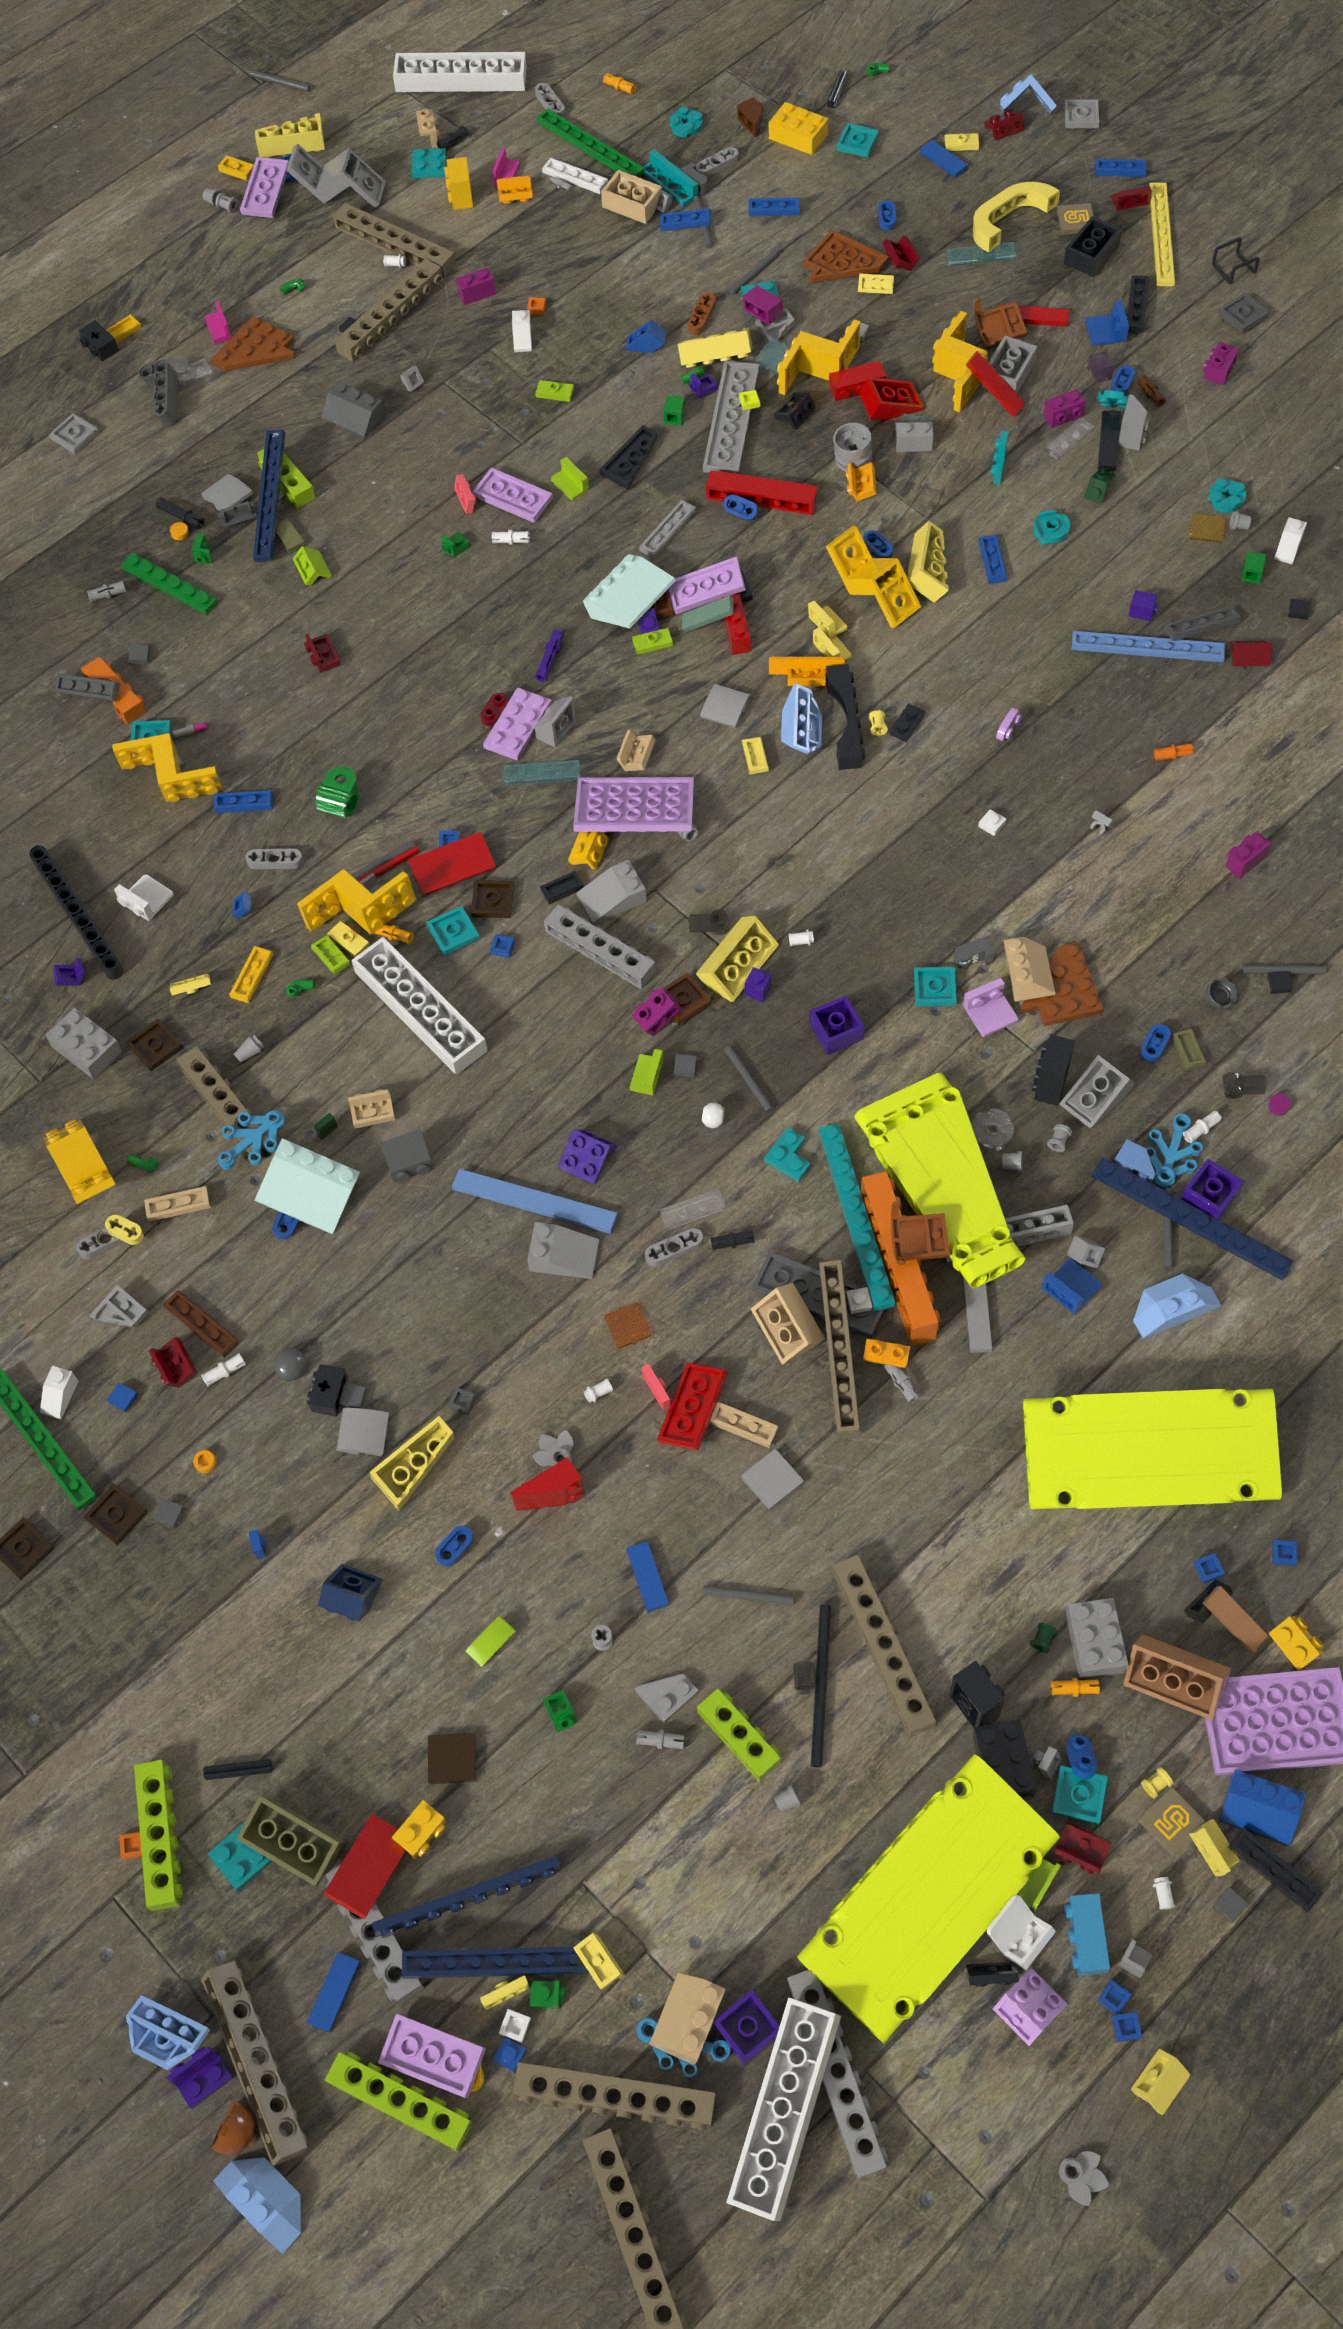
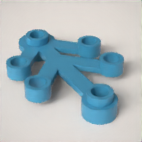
M277 1110L270 1111L265 1116H250L247 1112L240 1113L238 1121L241 1126L246 1127L250 1124H261V1126L257 1129H234L231 1125L224 1126L222 1134L225 1139H245L229 1152L224 1151L218 1156L220 1167L224 1170L232 1169L236 1164L235 1158L252 1144V1152L249 1154L248 1159L251 1165H259L262 1162V1136L269 1131V1137L265 1141L264 1146L268 1152H275L278 1148L276 1142L277 1131L284 1125V1115ZM269 1144H274L273 1147H268ZM257 1156L258 1159L253 1161L252 1158Z
M1178 1114L1174 1117L1173 1128L1175 1131L1169 1148L1162 1139V1134L1159 1130L1154 1129L1149 1133V1142L1157 1146L1165 1159L1163 1167L1156 1157V1150L1152 1147L1146 1148L1147 1152L1153 1154L1149 1158L1156 1171L1154 1181L1161 1187H1170L1174 1184L1175 1177L1184 1173L1193 1174L1197 1169V1162L1193 1159H1189L1184 1165L1172 1169L1174 1162L1190 1155L1199 1156L1203 1150V1145L1196 1141L1178 1151L1182 1134L1189 1129L1191 1123L1189 1116L1186 1114ZM1152 1135H1157L1159 1138L1155 1139ZM1193 1147H1198L1199 1150L1195 1151ZM1187 1165H1193L1194 1168H1188ZM1166 1176L1168 1180H1164L1161 1177Z
M647 2017L639 2022L637 2035L642 2042L650 2043L653 2034L646 2035L644 2032L645 2028L651 2026L655 2031L659 2019ZM717 2040L713 2044L705 2041L701 2052L711 2054L712 2058L717 2062H724L730 2056V2047L723 2040ZM652 2046L659 2059L658 2063L661 2070H671L674 2065L672 2057ZM717 2048H724L725 2054L723 2056L716 2055ZM665 2058L671 2061L670 2066L667 2068L661 2065L662 2060ZM678 2058L683 2067L684 2076L687 2078L695 2077L697 2074L696 2064L693 2065ZM689 2065L695 2068L694 2073L691 2075L685 2072V2068Z

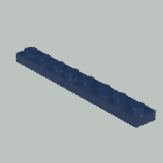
M283 429L266 431L253 553L255 562L273 560L286 434Z
M557 1856L551 1857L372 1922L375 1937L381 1936L386 1938L396 1933L395 1930L403 1927L405 1930L414 1928L419 1925V1921L427 1918L428 1921H433L442 1916L441 1913L449 1910L452 1913L458 1912L471 1902L480 1904L488 1900V1896L497 1893V1896L509 1893L511 1891L510 1888L520 1885V1888L529 1886L534 1883V1879L540 1877L543 1879L551 1878L556 1875V1871H559L560 1863Z
M573 1947L402 1951V1979L589 1973Z

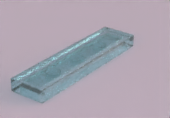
M1014 242L1000 243L998 247L989 253L979 246L946 249L945 256L948 266L1016 259Z
M579 760L503 765L504 785L568 781L580 778Z

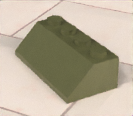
M259 1796L236 1838L238 1841L314 1886H317L334 1867L347 1842L269 1796Z

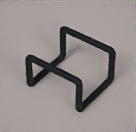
M1241 237L1217 246L1214 250L1212 265L1229 284L1233 283L1235 270L1245 265L1253 274L1257 273L1260 258L1255 257L1248 261L1244 259L1239 253L1242 242ZM1238 242L1236 255L1243 263L1232 268L1229 279L1215 263L1217 252L1226 246ZM1255 262L1254 269L1250 265V263Z

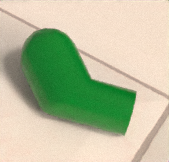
M874 62L868 65L866 72L870 76L880 72L889 73L890 65Z
M299 278L288 281L280 286V291L282 294H286L296 287L298 291H303L306 285L304 280Z
M698 366L695 370L681 375L683 384L690 382V374L692 373L697 378L705 375L704 368Z
M294 980L286 988V994L293 998L298 996L303 990H314V980Z
M130 1154L126 1159L129 1165L149 1172L156 1170V1167L159 1165L158 1160L154 1157H150L146 1161Z

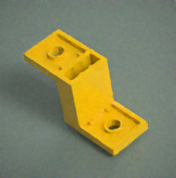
M960 311L957 317L952 319L951 325L945 328L942 337L936 340L933 347L935 355L932 360L934 372L956 380L954 383L953 410L957 412L963 409L981 384L980 380L965 364L976 351L986 361L988 351L964 342L967 313Z
M854 319L852 324L846 328L843 338H840L839 343L800 331L799 335L793 339L790 350L787 349L783 361H780L778 364L777 372H779L777 385H779V393L786 395L800 371L829 381V373L847 369L860 348L861 321Z
M851 526L826 546L849 594L875 595L890 627L895 628L921 608L898 558H872L857 526ZM848 548L851 549L850 557L846 554ZM898 596L901 599L899 606H897L896 604V598Z
M170 733L112 744L113 752L121 769H132L136 766L152 765L155 763L158 785L166 802H177L184 798H196L205 794L213 795L223 791L215 766L180 772L177 750Z
M343 869L298 902L297 905L307 929L311 932L321 927L341 910H344L371 935L417 900L410 879L404 871L372 894Z
M73 1119L65 1123L64 1128L60 1130L55 1128L47 1132V1137L43 1139L74 1200L79 1204L116 1184L81 1119L78 1121Z

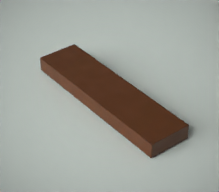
M179 1290L163 1304L166 1310L224 1358L239 1344L237 1338Z

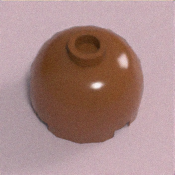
M234 2101L211 2145L212 2150L226 2156L238 2155L246 2146L251 2148L257 2137V2133L254 2132L256 2124L254 2115L244 2105Z

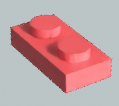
M456 475L454 487L465 513H473L476 497L472 494L470 484L466 481L464 475Z

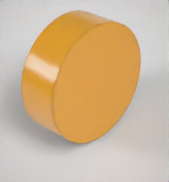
M177 522L170 527L171 536L175 540H184L189 535V530L185 523Z
M202 1450L195 1455L193 1463L200 1473H209L215 1469L217 1460L211 1451Z

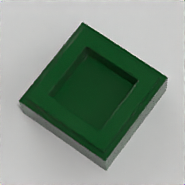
M328 1113L314 1127L317 1135L323 1140L338 1126L335 1117Z

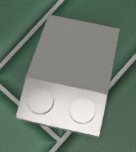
M629 860L610 867L576 893L593 925L647 902L646 889Z
M1097 1055L1059 1105L1090 1129H1093L1124 1099L1136 1083Z
M535 1222L527 1259L529 1271L593 1279L600 1240L558 1225Z

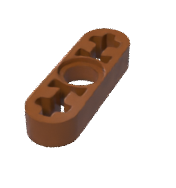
M704 293L700 296L688 321V330L691 334L699 335L704 331L716 306L714 294ZM699 312H705V313H706L705 315H702V316H701V315H698Z

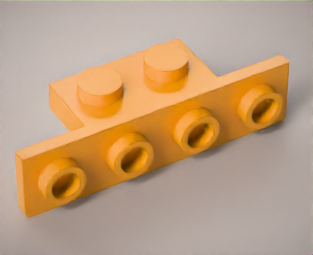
M769 657V675H788L787 686H793L795 683L801 686H825L826 666L844 665L845 658Z

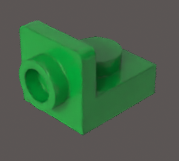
M457 532L450 538L445 534L441 536L442 549L453 558L471 547V542L460 532Z
M197 533L191 549L194 561L201 564H212L213 560L205 534Z
M564 1690L542 1699L556 1732H560L578 1723Z
M555 1980V1982L531 1981V2008L560 2009V2002L565 2001V1987H561L560 1980Z

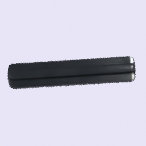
M840 70L827 100L828 107L834 108L837 104L848 77L846 70Z
M271 1759L205 1766L203 1768V1777L205 1780L271 1773L273 1772V1762Z

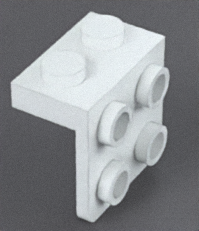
M143 875L129 890L120 884L114 889L117 901L122 906L129 908L136 915L143 917L147 921H150L173 897V892L148 875Z
M1017 1894L1012 1896L987 1928V1934L1004 1956L1027 1970L1056 1932L1051 1925L1037 1918Z

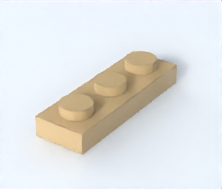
M206 1186L144 1200L146 1216L149 1222L211 1208Z
M718 1401L709 1422L711 1425L768 1448L771 1447L778 1431L777 1425Z

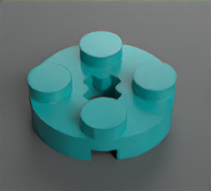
M680 107L670 117L672 133L679 137H687V134L697 135L702 129V114L687 107Z
M1104 390V394L1101 391L1098 392L1097 401L1102 403L1101 407L1112 408L1113 405L1125 410L1128 397L1124 396V392Z
M1220 478L1211 486L1208 501L1209 503L1211 501L1215 510L1231 513L1234 509L1243 507L1246 499L1245 486L1240 482L1237 483Z
M1055 510L1043 511L1037 515L1033 522V533L1041 544L1058 543L1068 538L1070 521L1063 513L1062 515L1057 514Z

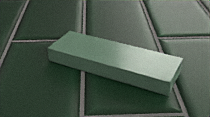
M729 595L683 613L682 630L689 632L733 615V598Z

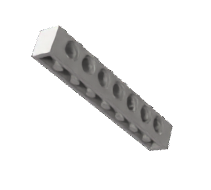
M809 1970L787 1978L793 1999L809 2004L805 2000V1995L808 1992H815L819 2000L817 2003L809 2005L829 2012H835L831 1998H826L823 1992L825 1986ZM839 2023L834 2039L836 2050L830 2053L822 2082L857 2180L886 2170L885 2163L889 2162L884 2146L879 2148L876 2137L880 2136L875 2121L870 2122L867 2112L871 2111L866 2096L861 2097L858 2087L862 2086L857 2071L852 2072L849 2062L853 2061L848 2046L843 2047L840 2037L844 2036ZM833 2066H842L845 2069V2075L842 2078H835L831 2074ZM850 2090L854 2095V2100L851 2103L842 2102L840 2099L842 2091ZM853 2115L860 2116L863 2120L862 2127L858 2129L852 2128L849 2124V2118ZM866 2140L871 2143L872 2151L869 2154H862L858 2150L860 2141Z

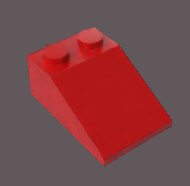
M868 377L859 391L870 419L886 421L924 409L912 381Z
M566 1457L516 1488L510 1494L516 1511L563 1506L570 1502L575 1503L583 1497L585 1491L581 1476L569 1458Z

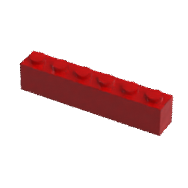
M711 470L706 484V499L724 502L727 496L736 495L754 502L758 507L813 515L817 500V486Z

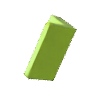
M567 457L561 459V471L551 476V481L570 500H574L589 491L588 477Z
M302 546L293 558L305 585L312 586L318 576L329 579L332 576L318 550Z
M654 1049L653 1056L639 1055L630 1084V1091L654 1095L663 1064V1050Z
M1042 1858L1040 1866L1029 1873L1028 1881L1017 1893L1032 1911H1036L1061 1866L1059 1863H1056L1054 1866Z

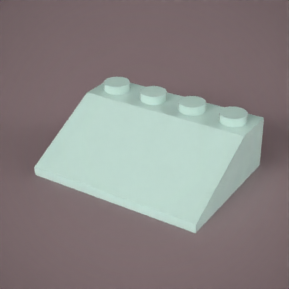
M628 554L583 600V603L591 619L631 628L676 580L643 557Z
M282 1138L255 1201L333 1234L360 1172Z

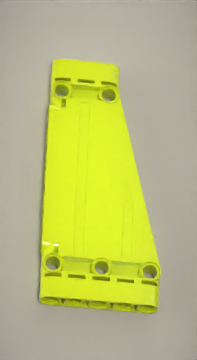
M936 1073L860 1109L855 1114V1120L868 1137L869 1144L874 1148L879 1161L916 1215L945 1213L949 1252L953 1267L961 1272L971 1288L980 1287L1020 1267L1025 1262L1024 1255L1010 1237V1231L960 1092L951 1086L942 1073Z

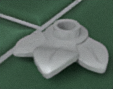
M566 1430L561 1432L557 1439L541 1434L539 1439L541 1451L534 1453L532 1457L538 1465L543 1467L557 1464V1459L560 1457L564 1459L568 1457L572 1462L570 1452L574 1446L573 1439Z
M1084 2151L1076 2158H1067L1059 2166V2176L1068 2185L1069 2195L1074 2201L1083 2206L1090 2205L1091 2192H1098L1109 2186L1105 2175L1096 2168L1100 2161V2155L1091 2151ZM1068 2167L1075 2169L1076 2174L1074 2177H1070L1067 2174Z

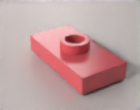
M649 1364L643 1366L642 1376L662 1410L668 1409L670 1407V1398L665 1392L667 1388L661 1377H656Z

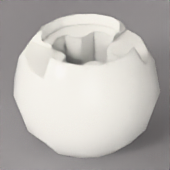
M715 1102L708 1103L703 1108L702 1122L709 1128H718L719 1125H722L724 1108L721 1104Z

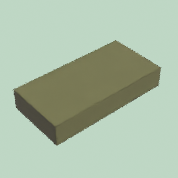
M288 518L276 524L275 534L289 554L305 546L304 540Z
M1192 1028L1172 1033L1171 1038L1186 1071L1206 1066L1207 1062Z

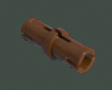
M1146 375L1141 376L1137 384L1145 391L1146 397L1151 398L1157 407L1164 405L1166 398L1158 391L1157 385L1152 384Z

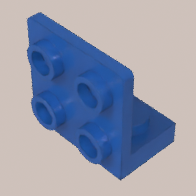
M1122 300L1114 302L1111 315L1085 318L1092 346L1127 342L1129 324Z
M1070 1258L1054 1274L1049 1272L1044 1277L1042 1289L1074 1315L1102 1287L1100 1281Z

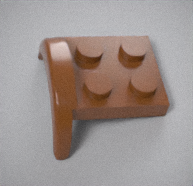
M979 298L975 299L974 314L976 327L980 339L986 348H992L1000 344L1004 336L1014 339L1027 336V331L1016 302L981 312V301Z
M893 1202L891 1209V1235L897 1264L905 1265L906 1261L950 1256L945 1213L899 1217V1203Z

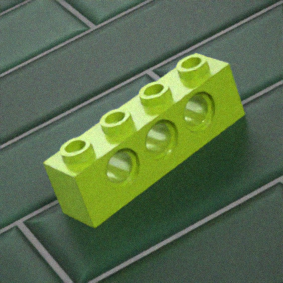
M264 449L257 452L259 457L258 465L261 468V470L263 466ZM284 453L280 492H284L290 504L293 503L298 509L316 498L313 486Z
M716 1689L697 1706V1713L753 1776L761 1782L781 1764V1758L779 1757L781 1753L775 1745H768L763 1739L765 1738L764 1733L757 1726L753 1728L748 1722L750 1719L742 1709L737 1710L732 1705L734 1701L727 1692L722 1693L719 1689ZM722 1712L731 1714V1718L727 1721H722L718 1716ZM738 1729H743L747 1732V1735L744 1738H737L734 1733ZM757 1746L763 1752L759 1756H754L750 1753V1749Z

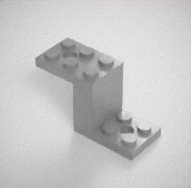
M297 144L293 147L286 169L324 204L351 186L375 208L380 204L386 183L380 175L350 148L322 166L305 149Z

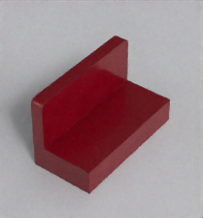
M1148 186L1117 192L1111 195V199L1117 211L1149 205L1152 190Z
M1230 641L1232 666L1271 665L1272 643L1270 641Z

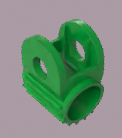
M339 766L327 773L323 783H320L317 789L316 809L343 818L353 814L360 798V790L356 784V774L351 768ZM343 776L346 778V780L336 782L338 777Z

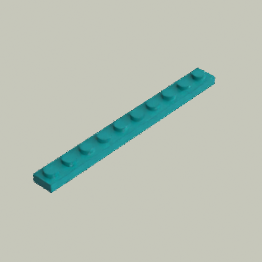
M838 1123L819 1127L820 1139L862 1275L868 1288L873 1310L877 1311L895 1307L892 1290L840 1125Z

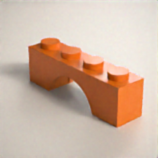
M98 657L81 668L84 677L120 683L117 702L113 701L116 713L127 725L146 713L143 706L145 702L142 697L134 694L132 687L128 683H124L118 672H113L111 665L107 661L104 662Z

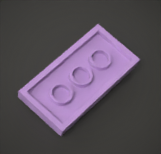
M256 158L240 207L241 215L274 217L288 173L286 171L289 163L288 160Z
M490 468L472 491V494L477 499L535 523L553 499L551 492L494 468Z
M737 556L675 578L676 581L669 587L675 614L746 590Z
M517 687L483 743L484 749L518 761L535 733L534 726L536 721L541 719L546 709L552 705L551 699Z
M396 2014L378 2063L468 2098L486 2048Z

